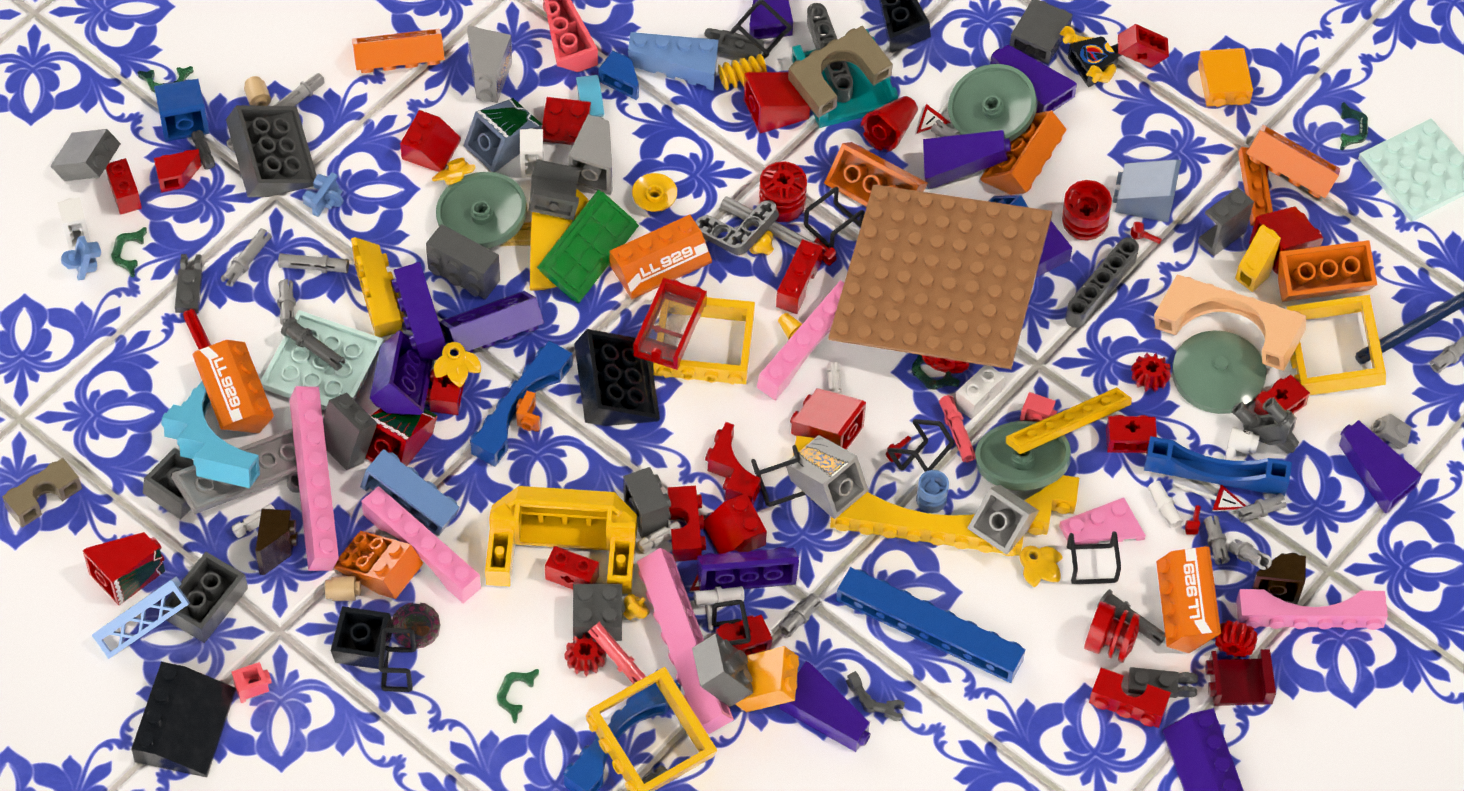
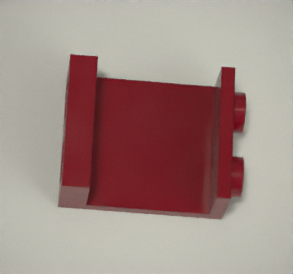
M1260 649L1257 659L1218 660L1217 651H1211L1209 660L1205 661L1206 675H1210L1211 682H1208V695L1213 697L1214 706L1273 704L1276 688L1270 649Z

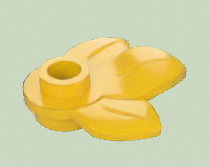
M457 158L448 162L449 168L438 172L432 178V181L445 180L447 185H452L461 181L465 174L472 173L476 167L474 164L466 162L465 158Z
M450 342L444 346L442 356L435 361L434 374L436 378L447 375L452 383L462 387L467 379L468 372H481V364L475 354L465 351L463 345L458 342ZM457 350L459 354L452 356L450 351Z
M1031 545L1024 547L1020 552V562L1024 567L1023 576L1025 580L1033 587H1036L1041 579L1049 582H1059L1061 573L1056 563L1062 560L1063 556L1061 553L1048 546L1042 548ZM1029 554H1032L1035 560L1031 559Z

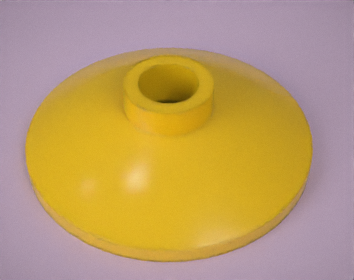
M650 173L637 179L632 188V197L634 202L644 210L651 212L663 211L674 204L677 198V187L668 176Z

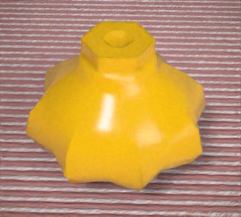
M767 230L749 249L750 253L766 254L768 256L773 252V234L771 231Z
M632 593L628 594L624 598L625 610L623 615L628 620L633 618L644 619L647 617L650 610L647 608V604L644 603L646 599L644 597L640 599Z

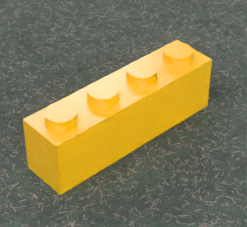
M356 237L351 238L354 265L375 336L384 337L395 334L399 330L403 332L402 323H404L403 317L405 315L404 311L401 312V309H398L399 295L392 289L393 274L392 272H387L386 269L389 266L387 254H382L378 244Z

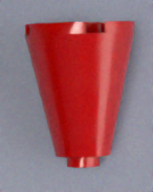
M903 96L868 112L861 121V127L863 126L865 131L863 133L864 138L877 150L886 149L889 152L895 149L918 112L916 102L908 96Z

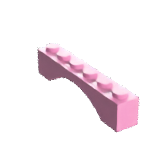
M840 280L759 374L757 388L775 401L788 387L811 352L830 332L844 286L843 281Z
M378 486L361 501L363 516L379 530L393 535L404 543L411 544L418 556L435 573L445 588L463 604L481 589L480 574L381 487Z
M1240 589L1236 599L1238 622L1246 623L1247 626H1252L1253 628L1271 627L1279 629L1282 627H1295L1296 629H1304L1307 627H1319L1320 629H1329L1331 627H1342L1347 630L1354 628L1376 630L1384 628L1388 618L1385 591L1361 590L1353 597L1341 603L1322 607L1299 606L1288 603L1271 595L1264 589Z

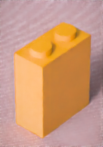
M1244 48L1200 51L1198 69L1206 107L1250 104L1253 87Z
M786 646L747 655V667L753 679L751 684L754 693L735 705L745 712H751L795 701L799 667L798 655Z

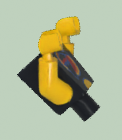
M1065 26L1059 34L1064 36L1062 40L1065 44L1070 43L1068 59L1088 88L1098 82H1110L1116 73L1118 57L1122 56L1118 54V43L1110 46L1102 36L1096 38L1079 36L1075 34L1073 28Z

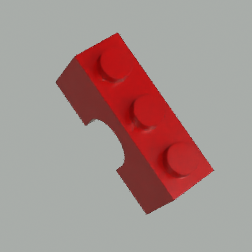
M804 239L801 240L777 290V308L798 314L806 297L810 278H815L822 263L823 246Z
M696 485L667 487V494L671 502V507H669L671 519L669 520L679 519L687 523L682 528L671 529V545L675 562L697 560L698 556H702V551L706 550L705 536L700 535V530L704 529V517L699 515L698 509H702V495L697 494Z
M1101 667L1093 686L1089 703L1098 709L1113 711L1123 718L1138 720L1145 726L1159 728L1171 692L1148 684L1141 696H1128L1121 687L1124 675Z

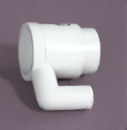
M1232 426L1224 460L1246 461L1235 458L1236 451L1255 454L1260 436Z

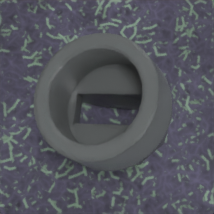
M297 472L291 473L287 480V487L293 493H299Z

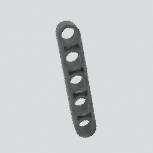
M821 3L810 4L807 8V26L816 50H820L826 47L833 39H837L826 7ZM846 61L833 62L824 69L827 81L837 95V101L847 102L853 96L852 76Z
M1126 237L1120 240L1069 301L1065 317L1069 326L1074 328L1082 327L1136 262L1139 244L1135 239Z

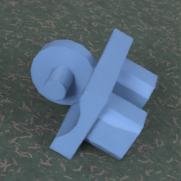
M333 172L329 176L318 174L314 179L313 185L319 191L315 193L307 190L303 195V204L312 208V214L316 217L321 215L325 207L331 209L333 206L340 207L344 202L341 197L342 190L339 189V185L336 182L338 175Z
M80 236L77 238L75 250H68L62 254V265L67 269L76 268L78 271V281L85 280L87 272H95L97 270L96 257L101 255L99 243L97 241L87 242L85 236Z

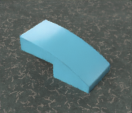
M598 75L576 77L579 100L591 102L590 115L603 117L604 107Z

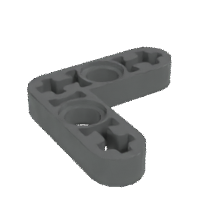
M768 200L761 202L737 229L709 215L699 217L696 220V224L700 228L705 240L732 254L742 255L777 220L779 211L776 204ZM752 225H759L754 231L748 230ZM728 232L725 237L717 238L720 233Z

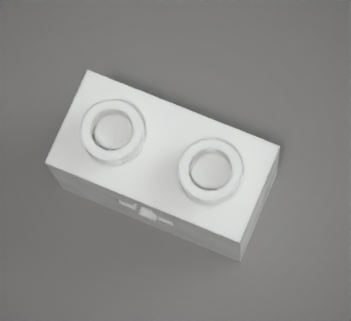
M530 128L520 130L521 178H531L536 159L544 161L543 129Z
M80 197L68 198L57 202L69 250L75 249L77 238L80 236H85L86 241L91 242Z
M984 365L956 392L955 404L957 409L973 420L1002 392L1005 376L992 366Z

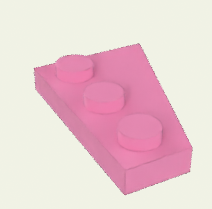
M1124 497L1060 521L1059 524L1067 541L1069 534H1074L1075 545L1097 544L1099 541L1110 540L1113 531L1117 532L1118 542H1123L1124 539L1141 541L1145 540L1146 537Z

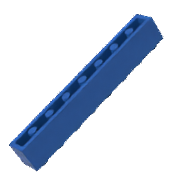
M850 567L837 589V602L1009 683H1012L1024 661L1026 649L1019 643L1003 639L997 633L986 631L972 621H965L951 611L939 609L927 600H920L906 590H899L891 586L885 580L873 578L861 569L856 570Z

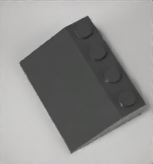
M236 105L227 117L226 123L247 197H271L313 187L317 174L297 106Z

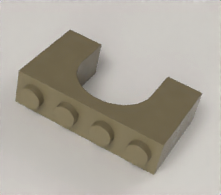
M863 25L857 29L849 30L845 36L838 40L833 39L826 47L814 50L807 58L795 61L789 67V81L818 118L837 107V95L822 76L823 70L829 64L837 61L851 62L862 70L873 86L892 75V62Z

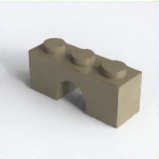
M61 458L50 463L46 469L38 474L30 476L18 487L8 490L2 498L7 511L23 528L42 515L39 503L37 502L41 495L52 493L57 495L63 502L80 491L82 486L79 476L65 459Z

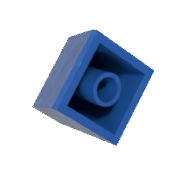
M199 78L154 86L165 142L192 137V132L197 130L203 131L204 135L209 134Z

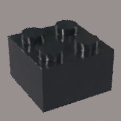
M342 606L330 650L335 663L379 669L382 630L384 628H394L390 613ZM392 633L386 634L384 663Z

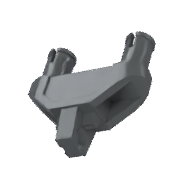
M1274 397L1266 400L1262 406L1269 413L1268 415H1254L1243 402L1233 407L1232 413L1244 424V430L1259 435L1260 442L1267 445H1276L1285 453H1293L1299 441L1292 431L1295 428L1297 417L1291 411L1284 410Z

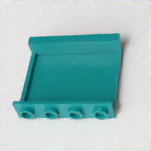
M801 45L793 46L792 63L807 58L814 50L803 52ZM846 61L853 79V96L847 102L837 101L835 109L819 118L813 112L818 127L822 128L863 118L868 112L898 99L897 90L891 85V77L889 76L873 86L857 65ZM823 70L822 76H823L824 80L827 82V84L829 85V83H828V81H827V78H826V75H825V72H824V70Z

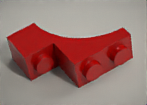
M725 422L722 430L718 429L716 432L714 447L709 448L705 457V461L708 462L707 471L726 478L723 484L725 500L747 493L754 505L760 492L761 478L747 471L736 459L731 445L734 438V424Z

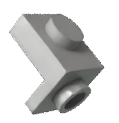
M1390 413L1374 422L1372 432L1380 439L1385 438L1402 449L1408 445L1412 427Z

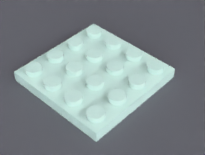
M1432 118L1359 154L1358 159L1410 222L1464 196V155Z
M298 310L294 317L297 319V323L304 328L312 330L313 336L341 357H344L345 363L340 362L342 368L336 371L306 347H298L293 339L289 336H284L261 379L263 389L290 398L296 386L319 387L321 409L325 411L329 400L344 393H348L355 400L379 355L380 345L384 343V339Z

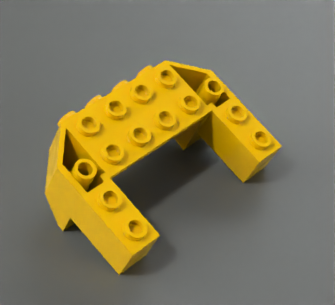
M518 486L492 505L489 516L490 532L485 566L486 585L510 587L515 544L557 546L563 548L609 550L607 584H622V594L632 593L637 514L615 492Z

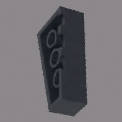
M879 0L891 53L931 37L930 22L917 0Z

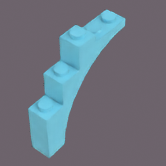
M201 381L181 406L173 404L168 412L164 413L161 421L164 427V437L176 439L177 445L180 446V456L193 459V464L196 466V476L251 488L260 475L259 455L243 451L228 444L208 426L205 415L211 402L203 381Z

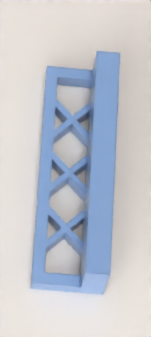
M177 576L92 634V637L108 659L190 604L179 588L182 583ZM172 591L182 602L175 608L164 606L166 595ZM161 600V605L155 604L156 602ZM149 607L160 609L159 618L156 621L145 620L146 609ZM164 610H168V611H169L168 613H166L165 615H163V611H164ZM140 613H142V614H141V619H140V618H135L137 615H139ZM134 621L140 623L137 634L125 633L127 622ZM144 624H149V626L143 629ZM121 627V632H116V631H115V630H117L118 628ZM108 635L120 636L118 647L111 651L103 639ZM124 637L130 638L123 643Z

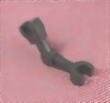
M856 671L847 675L846 683L852 691L856 692L864 711L884 713L885 717L893 721H902L903 714L896 713L894 709H903L905 702L901 700H892L886 703L876 702L864 690L861 678Z

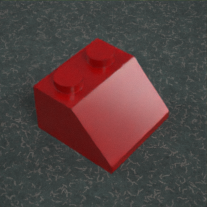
M419 110L400 143L401 157L405 161L440 172L447 167L448 162L461 142V137L439 116Z
M747 493L724 501L704 520V529L718 554H726L730 551L749 552L766 545L767 530Z

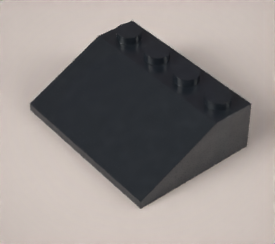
M586 329L574 343L585 423L613 426L657 422L660 420L652 362L634 356V342L636 338Z
M161 661L131 748L134 761L140 764L207 778L236 688L188 667Z

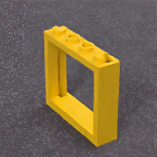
M1370 295L1286 306L1287 310L1297 311L1306 315V320L1358 312L1362 314L1373 369L1307 378L1301 343L1299 342L1290 358L1291 367L1297 370L1294 378L1310 392V395L1386 385V370Z
M707 297L706 307H704L700 316L746 321L741 366L681 360L678 370L653 363V375L665 376L664 378H683L684 380H705L710 383L746 384L755 302ZM665 299L660 311L659 326L666 330L668 314L691 316L694 308ZM657 333L656 341L664 343L665 334Z
M666 667L657 670L593 706L586 714L589 729L591 732H596L603 752L609 753L616 773L622 774L626 781L627 791H656L713 758L718 751ZM656 683L699 753L644 784L601 713Z

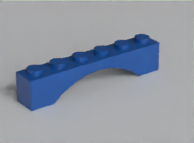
M548 341L544 347H540L534 361L525 366L520 379L512 383L509 393L505 398L502 397L498 401L493 414H489L485 418L483 427L479 432L476 431L470 439L471 454L496 467L508 451V429L516 413L518 400L524 398L526 391L535 393L549 385L560 383L573 366V353L551 341Z
M1150 436L1144 471L1274 495L1281 493L1285 497L1290 481L1292 462L1273 458L1250 461L1217 459L1191 451L1174 440Z
M675 682L677 687L681 691V685ZM656 683L629 697L623 709H618L613 714L608 727L616 740H618L634 725L648 718L666 714L671 707ZM597 734L593 743L590 746L586 745L580 752L579 759L575 763H570L563 773L564 786L571 791H599L604 785L603 774L609 753H604L599 745L600 739Z

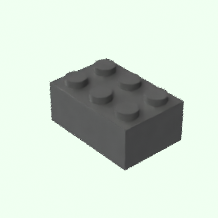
M443 224L437 228L426 242L428 269L434 275L446 278L451 284L468 290L471 295L479 296L486 300L501 281L499 254Z
M205 551L179 586L190 604L169 617L166 621L205 643L247 591L246 575ZM173 591L165 601L164 606L175 608L182 602ZM164 610V611H163V614L165 615V614L168 613L169 611H168V610Z

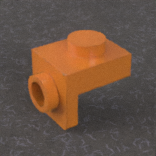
M526 391L524 398L518 400L516 416L518 426L527 431L539 432L541 428L540 417L533 414L536 407V393Z

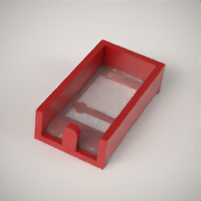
M663 277L635 339L634 356L678 370L703 309L706 307L707 291L697 286H689L678 280H670Z

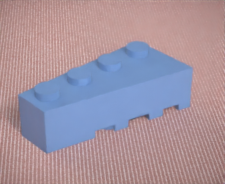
M630 32L628 58L632 60L635 68L651 73H664L668 78L675 79L677 77L687 80L688 84L695 86L696 84L706 86V89L714 91L718 40Z
M384 449L368 466L360 488L368 491L369 488L375 490L378 486L381 487L428 530L438 536L455 518L460 508L452 497L442 494L438 491L435 484L430 481L426 482L414 468L405 466L394 453H388Z

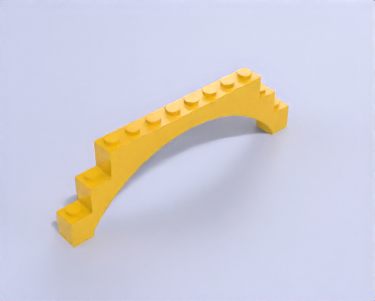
M796 436L795 445L798 452L815 438ZM1063 475L1057 481L1047 485L1041 491L1024 500L1039 510L1027 532L1033 535H1047L1051 511H1057L1060 514H1074L1079 477ZM866 492L836 519L831 517L830 528H836L839 531L849 530L860 532L864 535L876 534L886 538L907 539L911 542H929L937 546L949 545L955 546L958 549H976L984 553L996 552L1002 553L1005 556H1020L1023 544L1022 537L1006 555L967 529L975 514L939 515L923 513L889 503L869 492Z

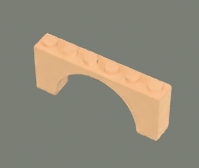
M1178 274L1154 314L1155 329L1177 335L1181 328L1192 319L1207 313L1231 312L1244 316L1254 322L1264 335L1262 364L1283 371L1306 331V315Z

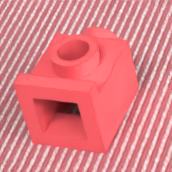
M1029 392L1021 411L1020 421L1039 422L1057 414L1058 411L1054 410L1056 401Z
M260 662L231 671L241 703L246 702V699L269 692L268 684H271L272 681L268 670H263Z

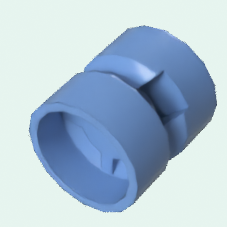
M929 470L920 476L916 502L921 510L927 513H937L946 506L949 480L944 473L938 470Z

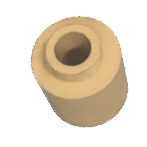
M252 76L245 81L244 91L250 106H268L271 103V97L264 80L259 76Z
M355 576L331 577V580H325L326 599H332V601H356V596H361V583L356 581Z

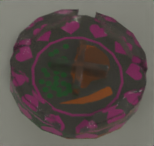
M407 603L396 611L392 619L394 628L414 630L416 649L427 647L439 636L441 628L439 615L433 607L426 603ZM393 633L398 643L405 647H411L409 633Z

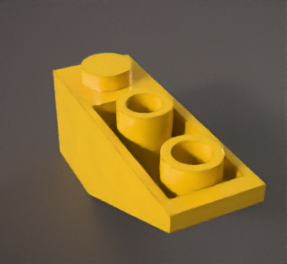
M1265 225L1260 226L1238 266L1235 277L1238 282L1251 292H1254L1270 277L1281 239L1274 230L1267 228Z

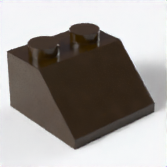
M261 509L255 553L260 575H265L292 555L293 546L298 544L296 520H292L291 510Z
M1281 553L1272 560L1269 568L1265 566L1266 570L1260 569L1256 572L1251 589H1264L1285 602L1298 604L1306 580V556L1298 555L1297 553Z

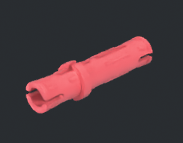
M944 396L939 400V404L944 412L945 424L949 426L962 461L971 462L976 458L975 451L964 427L963 415L958 411L953 396Z
M600 621L588 630V633L618 666L617 670L619 672L622 671L633 684L646 677L633 662L635 659L627 655L602 626Z

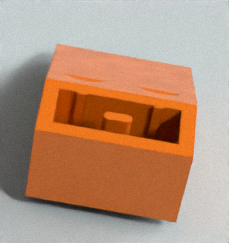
M360 531L339 556L334 569L346 576H355L356 581H360L363 586L379 595L396 599L423 565V562L411 544Z

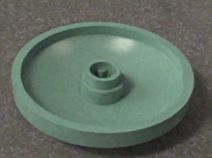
M1004 64L985 65L968 72L956 83L948 101L949 118L954 129L960 131V135L1004 130L1005 137L1010 138V142L1028 129L1037 110V96L1030 79L1020 70Z
M476 172L465 175L461 181L449 185L443 191L436 205L438 226L443 224L487 249L501 245L514 237L522 228L527 217V202L522 188L510 177L496 172Z
M1213 330L1198 333L1183 342L1175 354L1172 377L1178 392L1194 407L1215 414H1230L1233 407L1238 403L1243 402L1246 407H1249L1255 402L1256 397L1262 392L1265 384L1266 367L1262 364L1261 354L1248 340L1234 333Z
M1010 422L990 430L980 439L975 451L976 466L979 473L996 486L1001 485L1010 490L1038 489L1057 481L1068 470L1071 462L1070 444L1063 435L1019 454L1006 444V436L1037 422Z

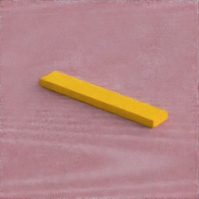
M1116 387L1006 436V444L1019 454L1025 453L1132 405V398Z

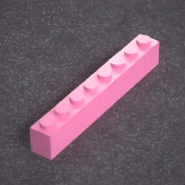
M296 386L289 402L308 571H332L339 556L319 387Z
M659 548L637 561L640 569L638 574L646 585V596L654 607L653 615L661 626V637L669 648L670 653L668 656L677 670L676 678L684 689V698L706 733L711 734L734 719L728 705L700 686L692 648L704 641L674 557L671 553Z

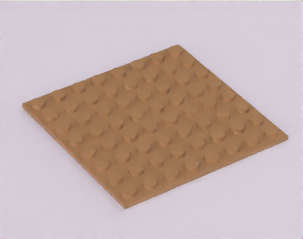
M873 184L828 339L837 342L1012 369L1053 214L1052 211Z

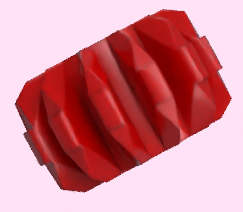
M1147 352L1144 357L1138 356L1131 368L1132 381H1136L1137 388L1143 386L1145 392L1149 388L1154 392L1158 390V387L1164 389L1171 377L1170 364L1165 363V357L1159 359L1157 353L1150 356Z
M1227 620L1226 623H1221V634L1215 637V645L1219 647V651L1226 652V655H1233L1235 658L1237 656L1244 658L1247 655H1252L1258 640V633L1254 631V628L1247 626L1246 623H1239L1237 620L1236 622Z
M584 633L582 639L574 636L573 643L568 642L566 645L567 651L564 653L567 666L569 669L574 668L576 675L584 671L587 677L590 670L597 674L598 667L604 666L606 652L593 637L589 639Z

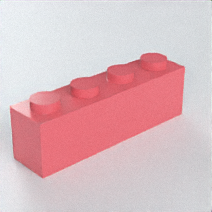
M543 0V9L547 14L557 66L575 72L597 66L598 48L572 1Z

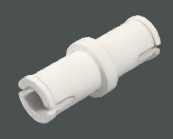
M1155 481L1150 484L1147 489L1157 503V510L1162 512L1169 527L1176 528L1181 525L1184 520L1174 506L1175 501L1172 497L1168 496L1161 481Z
M742 586L725 589L715 587V590L694 591L696 607L733 600H742L744 602V589Z

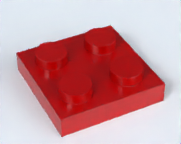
M547 97L542 122L543 142L573 145L588 114L590 115L591 102Z

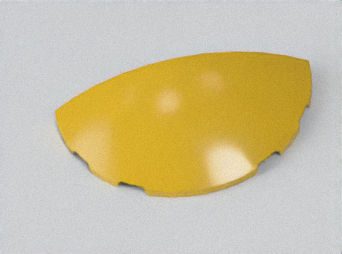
M576 189V197H579V203L574 219L589 201L578 189ZM532 212L530 291L557 287L540 272L537 266L573 220Z

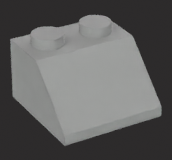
M997 485L988 490L967 529L1007 555L1028 531L1039 510L1003 486Z

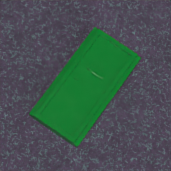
M597 190L537 268L569 298L580 303L610 264V250L625 244L639 225L604 192Z

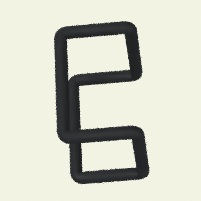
M758 0L730 32L731 34L738 30L742 32L763 52L762 56L765 59L770 55L771 50L792 30V26L764 0ZM760 4L787 27L767 50L741 26Z
M838 187L831 189L807 207L804 212L805 228L816 238H819L828 248H834L835 235L850 223L854 222L861 227L865 214L864 210H860L855 215H852L838 202ZM834 194V205L848 216L849 219L831 232L829 243L808 224L809 212Z
M914 419L913 425L921 435L923 442L916 450L889 448L888 453L901 471L914 458L917 459L924 472L933 470L952 448L954 440L942 422ZM919 424L939 426L949 441V444L928 468L918 454L928 443V438ZM894 453L910 454V457L901 465Z
M796 445L792 446L795 458L759 470L756 460H751L756 476L761 478L760 488L767 507L806 495L801 491L770 502L761 477L762 474L799 462L800 455Z
M1112 532L1109 544L1075 545L1074 534L1070 533L1066 547L1071 550L1073 573L1071 583L1101 584L1118 582L1121 572V560L1117 532ZM1114 546L1117 566L1114 578L1076 580L1078 572L1076 549H1103Z
M733 600L713 604L712 625L714 627H719L725 623L733 624L741 621V619L717 622L718 607L740 605L746 639L729 642L731 645L749 643L751 635L744 602L742 600Z
M384 628L382 630L378 668L382 672L381 688L383 691L411 692L413 690L411 671L409 669L388 668L389 652L416 651L415 635L412 629ZM409 633L411 647H389L384 663L386 634ZM387 673H406L408 687L386 686Z

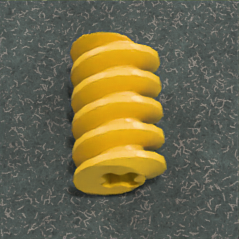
M758 54L756 59L753 56H749L748 61L745 58H741L739 63L733 60L731 61V66L728 62H724L722 67L718 64L720 81L726 91L729 90L730 83L736 89L738 81L744 87L745 73L767 72L766 64L761 54Z

